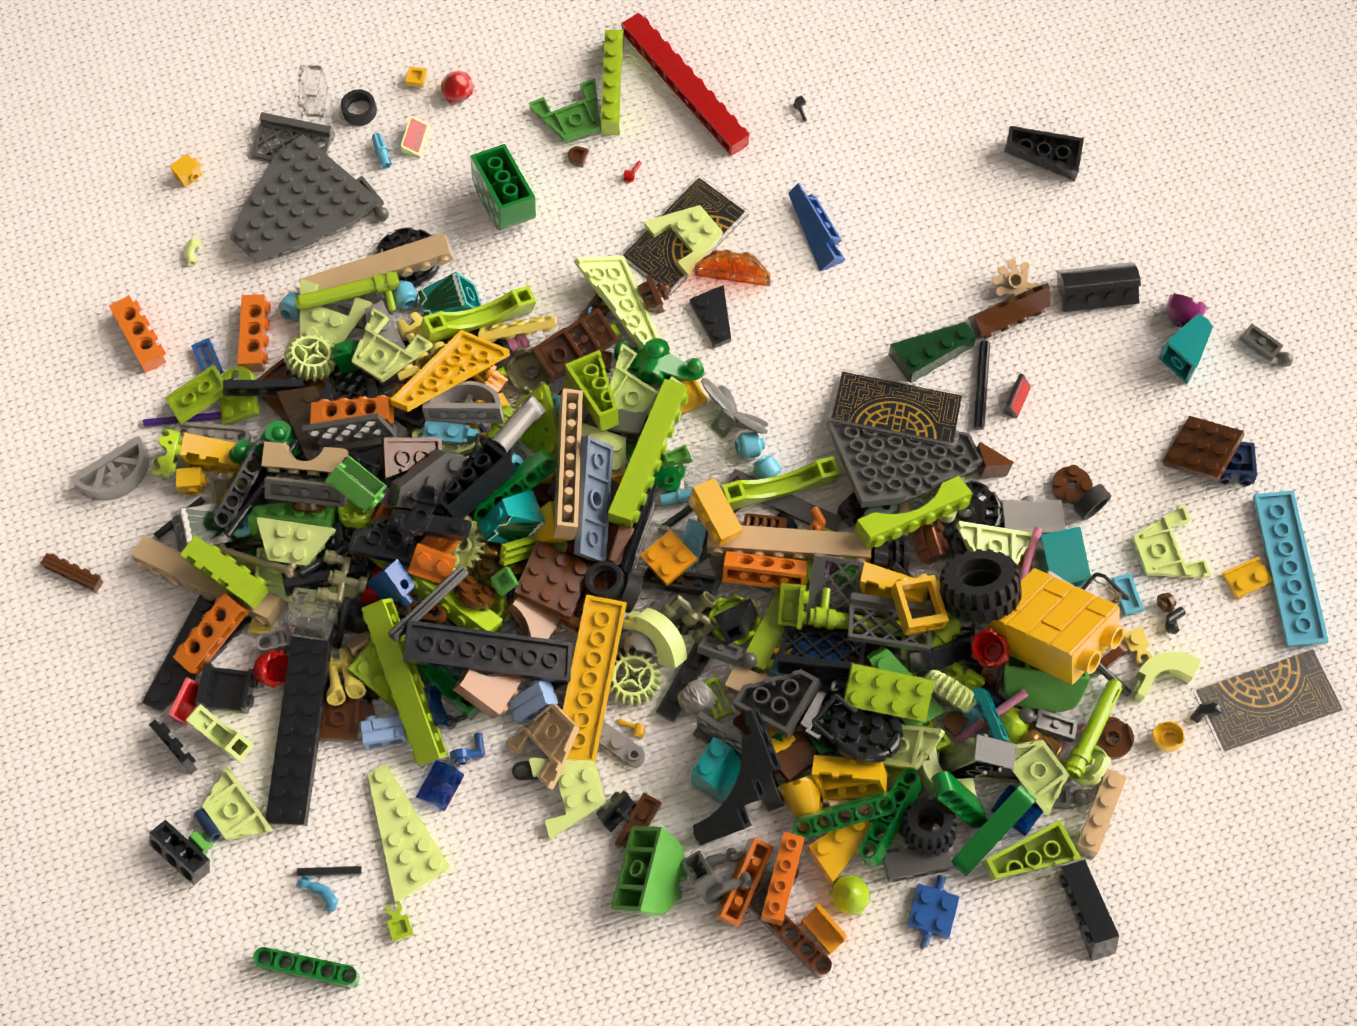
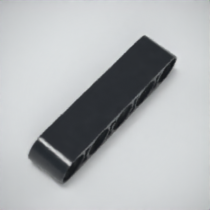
M256 441L247 449L210 514L209 522L212 527L224 528L231 524L263 467L261 466L263 454H258L256 447L261 445L264 448V442L267 441ZM248 462H251L254 466L252 472H249L246 468ZM238 479L244 482L242 490L237 487L236 482ZM228 496L234 499L232 507L227 504ZM218 514L224 516L223 524L217 522Z

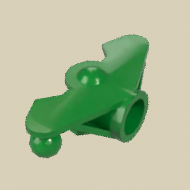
M650 339L643 346L644 349L638 350L637 347H630L631 350L637 353V356L628 370L636 374L642 382L648 385L659 386L663 383L664 379L669 380L671 376L682 382L698 380L705 375V369L700 359L690 358L686 361L679 359L670 353L669 344L664 339ZM620 342L616 344V346L614 347L616 362L618 360L621 345L624 344L629 348V346L624 342Z
M281 420L269 423L259 439L267 442L285 443L286 445H289L292 439L298 441L292 426ZM241 439L229 451L230 460L239 464L252 442ZM300 444L292 453V455L295 458L300 456V453L298 451V449L301 447ZM261 445L256 447L258 454H263V447Z

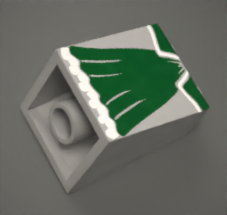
M217 503L184 508L171 513L179 552L183 551L195 535L209 545H218L219 543H227L236 539L234 535L229 538L224 534L229 526L224 528H214L211 526L209 517ZM222 514L217 515V522L219 524L224 523V516Z

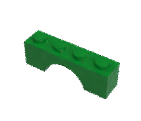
M416 664L420 676L470 721L481 712V710L453 690L458 680L446 668Z

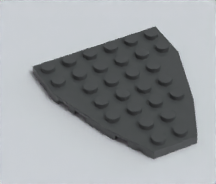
M302 134L273 158L247 198L230 234V239L251 259L258 263L267 258L277 257L281 252L300 250L318 242L320 237L327 234L330 236L336 234L335 231L343 227L348 229L380 202L375 195Z
M829 420L826 425L861 508L905 502L940 488L943 482L957 476L963 477L982 466L983 462L970 433L955 432L954 442H948L844 420Z

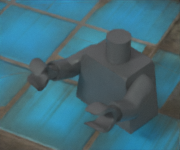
M728 848L726 854H714L707 856L706 859L701 851L698 850L681 861L692 885L706 903L711 901L714 903L719 902L724 893L738 889L739 886H742L744 889L752 887L753 881L747 871L743 872L738 879L733 878L719 882L713 871L716 865L723 864L725 861H739V855L730 857L731 854L737 853L735 848Z

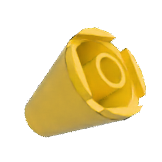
M812 775L777 787L778 792L795 819L799 815L821 809L820 791ZM823 816L818 818V822L824 825ZM805 822L798 823L803 831L809 828Z

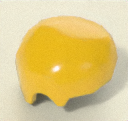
M1172 721L1159 722L1152 732L1154 744L1159 750L1164 752L1177 751L1185 741L1183 728L1178 723Z

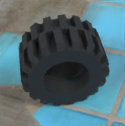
M927 796L923 800L916 799L915 804L911 802L908 805V809L904 811L902 826L904 842L906 845H910L912 851L917 850V854L922 855V853H926V857H931V854L939 856L941 851L943 853L947 852L948 847H952L956 839L957 815L941 801H938L937 797L929 799ZM923 822H934L941 828L930 832L921 829L918 825Z

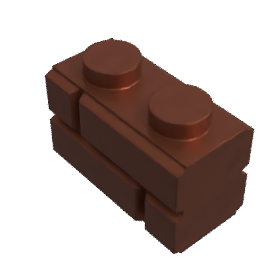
M938 519L929 525L920 526L912 532L921 563L932 564L949 557L948 550L950 546L943 537L942 531L944 527Z

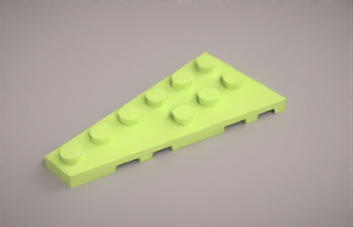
M624 256L576 257L574 264L640 349H644L643 346L650 339L659 338Z
M384 763L368 773V779L396 903L447 872L451 867L391 770Z

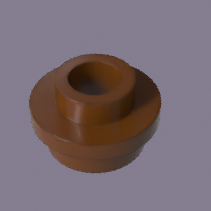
M1161 593L1157 596V605L1162 611L1169 613L1174 610L1177 602L1172 594Z

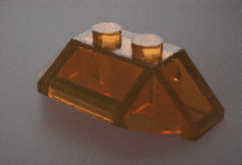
M717 249L695 263V276L770 287L771 273L756 255L748 252L739 253L728 249Z

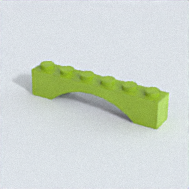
M605 30L601 104L602 135H620L621 77L624 48L623 30Z
M529 285L511 290L496 300L473 309L459 312L440 311L424 316L421 321L420 330L424 338L433 343L453 337L460 330L469 332L532 313L536 299Z
M835 456L815 460L799 469L775 477L759 480H739L723 484L721 490L732 510L836 483L841 472Z
M960 476L943 482L936 496L917 510L901 514L874 512L858 519L855 533L867 549L879 547L886 541L897 539L902 534L913 532L920 526L929 525L936 519L947 517L952 512L967 508L970 504L972 492Z

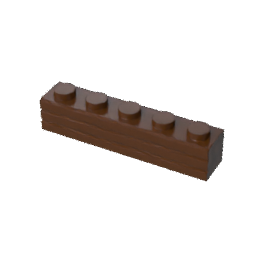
M46 553L40 562L44 568L95 592H98L103 584L100 575L96 573L93 575L88 569H81L75 563L70 564L64 558L61 560L53 553Z

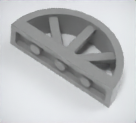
M461 382L428 400L422 407L425 421L446 423L504 422L499 395L492 387L480 382ZM473 399H475V400L485 401L486 403H472V402H473ZM466 400L465 403H454L457 401Z
M138 435L69 478L88 497L98 500H112L123 497L138 487L147 473L149 465L147 448ZM139 454L138 459H132ZM122 464L135 466L132 473L125 480H123L116 469ZM111 472L118 484L100 488L104 475ZM94 482L93 487L88 486L89 484Z

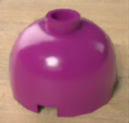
M1176 293L1170 294L1166 305V312L1169 318L1174 321L1173 324L1180 328L1185 326L1197 314L1200 313L1204 316L1207 309L1204 303L1199 301L1196 304L1193 298Z

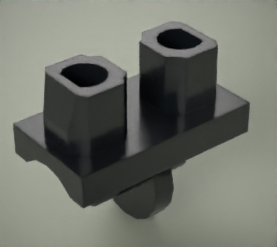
M624 790L622 793L615 792L611 796L610 801L612 803L608 808L601 807L596 812L598 819L609 832H612L622 821L626 823L631 821L628 814L635 808L636 803Z

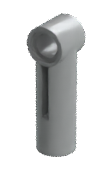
M533 395L528 396L518 406V410L491 442L507 453L528 427L546 409Z

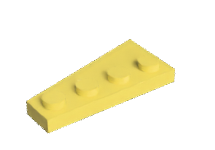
M556 315L530 318L529 322H525L522 319L514 320L510 325L499 322L492 327L480 328L478 336L489 342H494L497 338L504 337V339L514 338L516 334L531 335L537 330L547 332L556 327L557 319Z

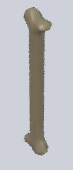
M224 543L217 545L221 550L220 553L224 556L228 554L233 559L284 573L287 579L294 577L293 571L297 567L295 562L283 565L228 549Z

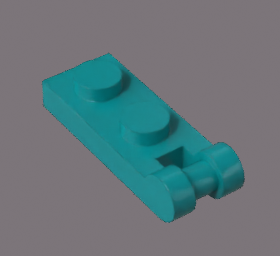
M980 687L973 689V698L979 700L982 707L980 711L981 716L990 726V737L1010 742L990 693Z

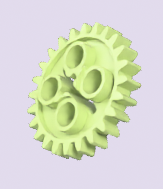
M466 516L463 519L471 520L472 523L466 542L458 541L460 544L450 555L457 557L453 568L456 569L462 566L467 570L468 574H472L471 567L475 568V562L482 560L479 554H484L485 552L480 549L486 543L481 542L483 535L479 534L481 530L480 527H477L478 522L473 521L472 517Z

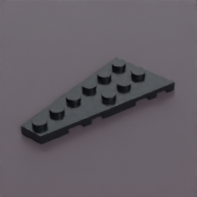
M201 594L199 595L142 701L144 705L163 712L176 699L185 678H190L193 681L196 679L195 677L198 674L190 673L173 656L176 654L178 646L188 639L190 631L200 624L203 615L212 609L215 605V600L209 601ZM225 611L221 614V620L225 618ZM244 617L208 663H212L227 648V645L242 633V630L251 623L252 617ZM212 628L208 631L209 637L212 635ZM199 644L195 647L196 653L199 651Z

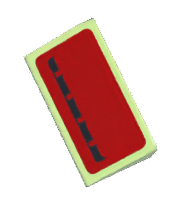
M410 116L400 146L402 154L420 157L430 127L429 124Z

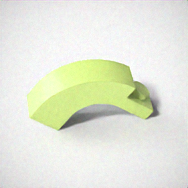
M647 608L641 613L638 611L630 612L624 618L622 628L639 631L651 639L657 650L658 663L660 665L676 668L687 659L686 647L682 636L675 625L660 612Z
M1176 651L1163 652L1151 657L1143 664L1135 676L1138 682L1133 690L1137 692L1134 699L1141 703L1153 680L1160 676H1173L1189 684L1202 660L1190 654Z
M198 704L185 719L206 739L239 762L254 747L244 736L229 728L201 704Z
M935 747L916 772L923 786L932 795L937 797L931 778L936 773L943 772L939 765ZM973 778L957 779L976 796Z

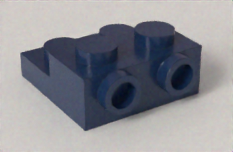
M1240 443L1219 480L1221 485L1239 483L1240 486L1247 487L1254 484L1258 475L1255 443Z

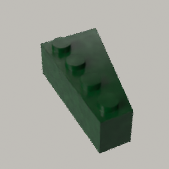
M962 322L890 344L888 355L911 384L974 347L977 336L966 322Z

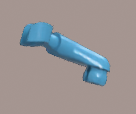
M303 876L297 880L296 887L307 888L311 892L320 895L325 902V910L329 912L336 910L338 899L328 886L315 881L314 883L310 882V877Z

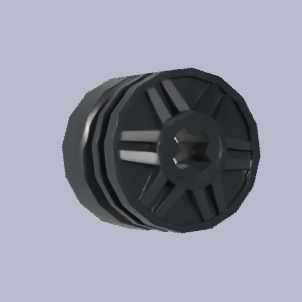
M901 535L899 540L898 538L891 539L889 544L886 541L879 547L871 548L870 564L885 569L889 568V570L893 571L889 564L895 561L908 572L910 564L908 537Z

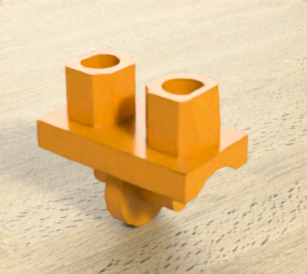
M495 365L472 376L477 382L492 387L497 394L508 380L496 371L497 367Z

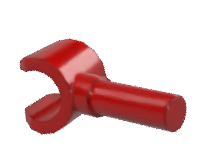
M638 161L631 171L624 170L623 181H634L635 173L642 164L641 161Z

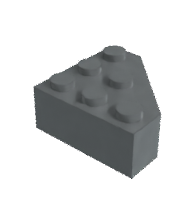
M435 449L430 453V456L423 461H419L406 474L391 482L388 503L396 507L413 509L416 501L408 499L407 496L418 491L424 484L436 487L439 497L451 480H456L459 476L458 471L462 468L464 455L454 451ZM440 505L434 510L436 513L445 514Z
M800 669L792 671L793 673L787 675H778L764 679L761 682L743 685L734 699L733 705L735 710L745 715L744 712L759 708L765 726L790 740L818 693L821 684L818 678Z

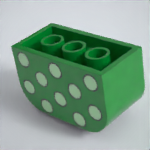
M506 144L470 155L474 187L498 231L536 218L535 195Z

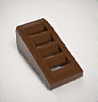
M749 513L745 514L743 526L759 527L761 525V527H767L770 525L775 528L776 524H779L778 528H786L787 518Z
M622 524L618 526L615 530L606 561L615 562L635 529Z

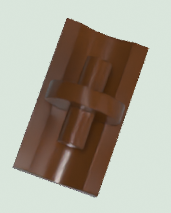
M651 275L646 276V282L637 286L642 297L649 294L652 295V298L645 300L644 304L648 312L658 310L659 314L663 313L665 310L661 297H663L664 301L668 300L671 287L659 282L657 283L658 288H656Z

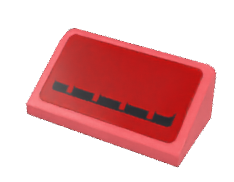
M185 678L168 713L173 721L184 725L188 724L185 719L197 706L195 701L199 684L190 678Z

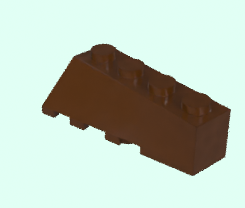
M1048 283L1033 287L969 316L968 319L977 336L976 338L983 337L985 340L994 336V331L1000 329L1003 332L1012 328L1011 324L1016 321L1020 324L1029 320L1027 316L1032 314L1038 316L1045 313L1044 309L1050 306V286Z

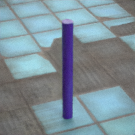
M221 412L196 414L186 422L221 420ZM176 416L143 419V426L177 424L179 421Z

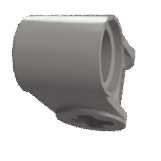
M282 626L276 630L258 635L255 644L260 654L262 655L272 650L288 652L290 650L293 627ZM271 642L269 647L262 648L263 643Z

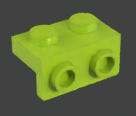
M781 583L777 625L795 626L801 630L803 624H807L808 612H804V605L808 604L809 592L806 591V585Z

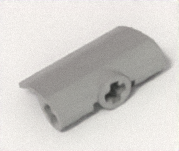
M1033 495L1025 496L1021 500H1000L1003 508L1001 515H1003L1004 528L1033 533L1034 527L1042 529L1041 534L1065 530L1061 500H1038Z

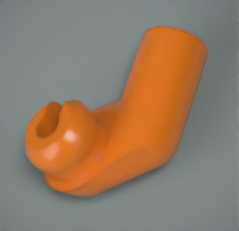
M816 506L810 510L814 521L810 525L809 530L823 531L826 520L819 507Z

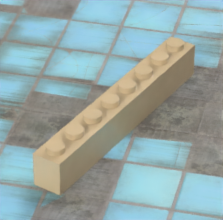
M443 232L300 278L299 283L303 279L318 284L317 290L370 278L379 273L383 275L387 271H397L398 277H408L420 270L427 271L433 266L445 265L449 261L454 260L448 238Z
M565 388L562 390L559 401L553 537L574 540L578 528L583 391Z
M741 525L743 532L740 538L718 547L715 541L711 540L709 533L707 539V553L713 556L726 555V551L814 561V555L817 552L827 556L862 561L864 563H870L871 548L867 549L856 533Z
M147 536L142 537L131 554L135 561L134 564L142 570L147 568L157 577L162 578L164 576L168 578L174 585L178 586L181 584L192 593H201L209 601L216 600L224 592L231 594L194 568L180 555L181 552ZM271 593L265 596L255 610L241 601L250 609L245 617L250 616L254 618V621L260 625L267 624L273 626L285 607L282 600Z

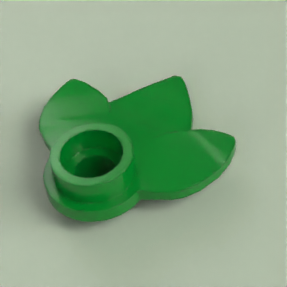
M683 464L675 467L660 468L653 475L655 477L654 484L662 487L667 493L675 492L679 489L681 480L686 476V468Z

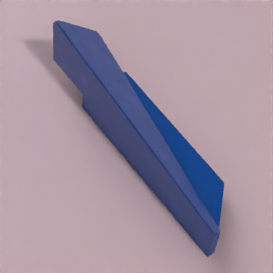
M797 183L788 194L819 271H824L843 263L846 259L836 246L842 241L841 237L817 197L812 193L807 195L801 184Z

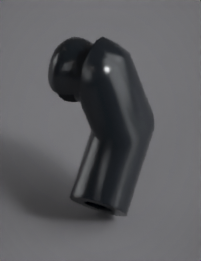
M340 522L332 525V528L336 529L335 534L325 543L326 547L330 550L340 547L346 539L342 523Z
M682 621L679 624L678 631L682 635H687L689 631L702 628L704 624L698 621L695 625L687 626Z

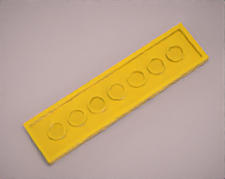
M586 595L571 667V680L568 682L563 711L580 728L567 759L596 762L627 602Z

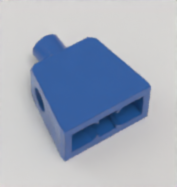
M398 559L379 571L366 583L382 600L392 598L394 604L399 601L406 610L409 604L415 601L409 595L415 584Z

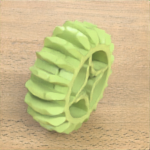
M307 333L305 337L299 334L298 338L293 337L291 342H288L284 351V362L287 370H291L292 375L297 374L298 379L304 377L306 381L312 379L315 382L316 378L322 380L324 376L329 377L330 372L334 371L336 365L333 359L334 345L330 344L329 340L324 341L323 336L320 338L316 337V334L309 336Z
M634 651V656H630L629 652L628 654L626 653L625 658L619 654L620 661L615 660L609 693L615 694V700L621 698V704L623 705L627 700L629 701V706H633V701H637V705L640 706L642 699L648 703V696L654 698V691H659L660 689L657 685L661 683V678H659L661 671L656 670L658 664L652 663V657L646 659V653H642L639 657L638 651ZM631 665H639L641 668L635 669ZM624 668L626 675L621 679V682L617 683V676ZM630 674L634 678H637V683L633 679H630ZM650 674V682L643 688L641 682ZM628 688H633L636 690V692H628L625 690Z
M930 670L924 677L935 681L932 695L948 706L960 712L969 713L976 704V699L973 698V691L946 674L937 670Z

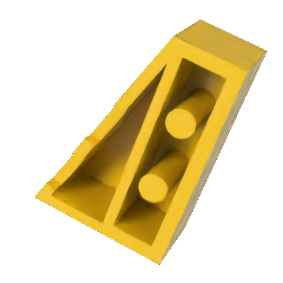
M184 433L180 455L188 468L200 467L205 472L228 473L235 471L239 465L232 462L229 458V451L237 443Z
M713 478L694 486L688 504L708 531L711 540L715 541L719 547L740 538L743 529L716 479Z
M865 562L860 579L861 594L893 598L891 588L896 580L900 578H914ZM927 586L903 591L906 601L926 603Z
M814 755L812 776L824 800L866 797L886 791L888 774L882 762L866 764L860 760L855 762L844 757Z
M869 821L830 831L808 846L807 852L831 887L859 852V846L871 826Z

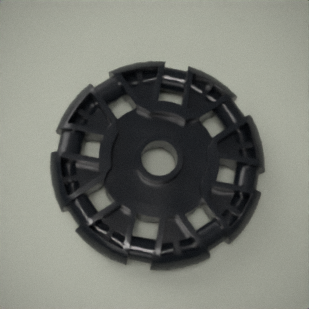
M413 227L399 228L394 230V233L387 234L380 240L375 254L431 237L432 235L422 229L415 230ZM436 265L427 271H421L423 274L418 277L415 274L417 272H414L411 276L404 277V279L399 278V281H409L414 287H419L426 280L429 282L437 274L440 266Z
M977 481L965 483L972 492L970 504L965 509L971 510L972 513L970 516L964 517L961 515L963 510L959 509L954 521L950 523L942 522L944 527L942 534L949 544L953 540L962 538L957 529L959 521L994 527L1001 526L1003 515H1001L1002 503L995 492H991L987 485ZM980 496L986 497L983 501L979 499ZM987 510L993 511V514H987ZM948 526L952 528L950 532L946 530Z
M840 705L832 712L828 720L830 724L827 726V732L834 736L830 742L838 748L839 753L855 762L856 760L864 761L866 764L883 762L885 758L893 757L902 745L903 728L897 717L894 718L892 715L859 708L856 713H852L848 708ZM864 711L872 712V715L864 714ZM860 731H867L870 735H863Z

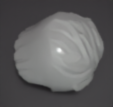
M639 631L626 635L622 645L627 654L629 651L632 653L634 651H643L646 653L647 658H653V655L657 654L651 639Z
M694 680L688 683L677 694L680 707L687 713L698 714L702 711L707 714L714 708L715 695L701 680Z

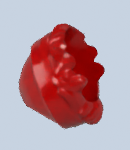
M460 70L448 73L441 81V92L450 104L468 99L473 94L472 91L475 88L470 76Z
M992 628L980 631L972 638L971 657L980 666L996 668L1008 662L1009 645L1005 635H1000L994 632Z
M272 650L260 655L253 666L255 679L260 684L270 686L271 688L285 684L288 656L285 655L283 650L279 652Z

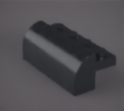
M1133 262L1056 271L1057 290L1061 292L1063 312L1140 304L1139 286H1141L1139 270Z

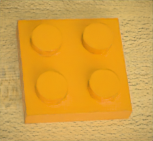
M671 530L640 554L643 562L666 586L697 561V557Z

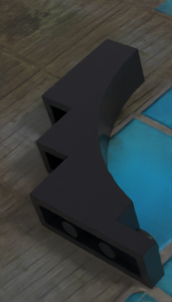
M759 708L744 712L745 724L751 730V733L741 737L742 759L738 777L732 791L713 814L703 821L692 825L694 828L693 835L699 842V845L752 826L745 805L767 797L759 777L781 769Z

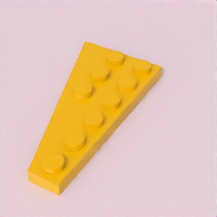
M460 330L390 399L391 405L409 412L510 356L509 349Z

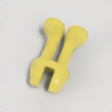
M415 311L409 314L413 324L408 326L403 318L397 321L398 331L402 340L409 343L417 334L424 338L420 330L423 317ZM442 341L433 342L432 348L429 349L431 356L434 357L446 344ZM425 352L415 359L414 363L417 367H424L431 360V356L428 352Z
M345 646L338 649L340 660L335 661L332 653L328 673L330 687L327 691V701L334 706L342 704L346 698L339 673H343L345 690L350 698L359 699L366 693L364 684L347 670L354 661V658Z

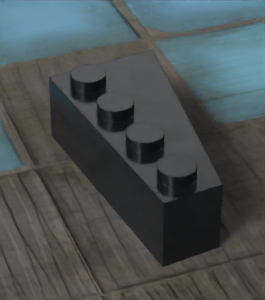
M484 438L481 442L482 447L478 451L475 450L470 456L472 459L467 466H462L458 471L459 476L456 480H451L438 497L439 505L448 517L465 518L517 471L510 457L487 438Z
M1086 860L1061 866L1058 882L1060 887L1065 890L1067 903L1072 909L1090 960L1094 961L1116 954L1120 936Z

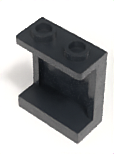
M204 663L195 701L196 704H201L206 709L249 714V709L254 705L253 691L258 686L253 669L241 671L217 668L212 663Z

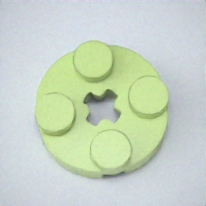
M1095 745L1091 754L1090 766L1086 768L1084 775L1078 780L1073 779L1077 784L1082 786L1089 784L1095 786L1099 784L1101 777L1111 764V759L1099 746Z

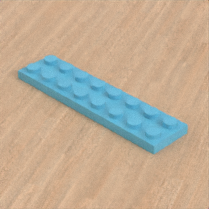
M1294 490L1254 494L1252 496L1269 574L1273 581L1272 587L1286 648L1327 644L1329 639Z

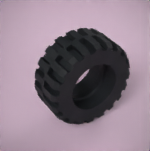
M976 549L973 552L970 550L966 551L962 555H956L954 560L950 559L941 571L939 581L945 609L956 619L961 618L963 622L968 623L971 621L974 624H980V622L991 623L992 620H1001L1003 616L1010 615L1021 601L1022 588L1018 565L1008 555L1005 556L1000 551L994 552L991 549H987V551H982V549Z

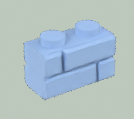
M542 680L532 681L529 688L520 689L515 698L509 700L515 721L529 722L552 703L558 704L552 683Z
M398 712L388 713L386 717L382 718L369 716L366 718V721H361L363 744L366 750L408 742L405 735L406 730L403 722L399 719Z

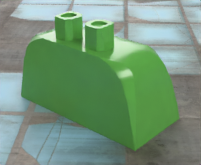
M1010 655L1008 662L1004 664L1005 696L1010 699L1024 689L1029 696L1017 703V705L1022 708H1030L1033 712L1039 708L1052 713L1075 708L1081 701L1090 680L1089 674L1084 672L1071 685Z
M633 826L631 828L611 903L612 910L632 914L663 916L672 908L675 901L682 899L683 892L679 889L680 881L684 882L688 875L681 862L685 859L684 850L678 840L663 827Z

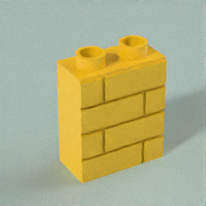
M1036 568L1032 569L1021 580L1022 598L1017 608L1010 615L1003 616L1001 620H992L991 623H987V629L992 628L994 632L1005 635L1009 645L1010 656L1071 685L1084 672L1092 674L1100 663L1101 654L1108 647L1116 649L1121 643L1125 632L1124 626L1119 625L1120 607L1117 604L1099 596L1095 597L1094 594L1074 587V585L1056 577L1052 578L1051 575Z

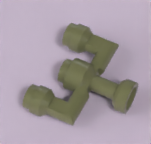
M325 550L323 562L330 565L336 563L342 566L340 571L330 570L327 578V583L337 587L336 593L330 592L328 588L318 587L315 600L323 603L330 601L342 604L345 592L344 585L356 587L357 592L364 593L367 577L361 576L359 579L346 577L349 573L351 557L339 555L333 550Z
M705 591L700 595L701 601L693 607L691 603L678 594L670 603H666L660 612L670 619L675 616L677 609L681 606L686 610L681 618L685 625L691 626L695 625L698 621L702 622L704 626L697 628L692 635L694 641L700 644L704 635H708L717 626L713 620L701 612L706 607H713L716 604V600L709 592Z

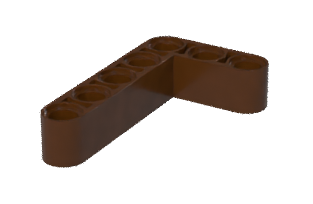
M798 867L795 874L793 885L797 882L799 877ZM771 876L753 894L749 903L750 911L816 977L824 978L828 976L832 967L830 958L786 914L782 926L761 920L763 908H755L753 902L759 899L765 903ZM792 930L795 932L796 938L788 940L784 933ZM808 946L811 948L812 953L805 956L801 954L800 948ZM823 961L827 964L828 968L825 971H819L815 964Z

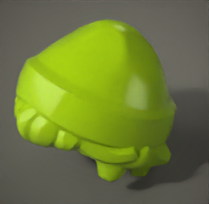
M347 499L345 507H338L339 519L345 527H354L356 530L364 529L371 525L372 522L369 519L375 507L373 510L368 508L363 513L364 509H360Z
M1010 708L999 716L1010 740L1009 743L1013 744L1021 743L1024 735L1029 732V724H1025L1018 715L1019 709Z
M854 875L840 876L833 883L832 889L829 891V895L832 896L834 901V908L848 915H861L869 904V889L861 877Z

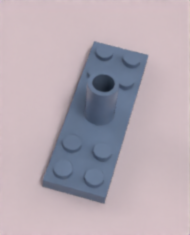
M587 435L582 436L578 528L575 534L574 554L598 563L606 561L608 511L610 509L614 447Z

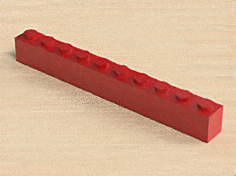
M638 12L621 23L623 36L730 156H733L749 145L750 134L748 130L738 123L737 118L727 111L723 102H719L716 99L714 92L707 89L703 80L700 77L698 78L694 74L693 69L683 62L680 54L672 50L670 43L662 39L659 31L653 29L646 17H643Z

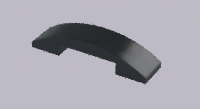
M967 632L956 636L954 641L931 648L930 652L917 650L907 652L908 671L910 673L930 671L953 665L954 662L959 663L963 661L962 655L964 650L971 646L974 636Z

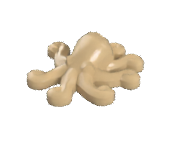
M1010 259L1007 262L1011 272H1008L1005 266H1000L997 269L998 274L1003 275L1004 278L998 275L992 278L994 285L1001 284L1007 287H997L995 291L997 296L1013 293L1015 296L1027 291V289L1039 286L1037 282L1031 284L1027 281V270L1030 264L1028 262L1021 263L1020 274L1019 269L1016 267L1015 259Z

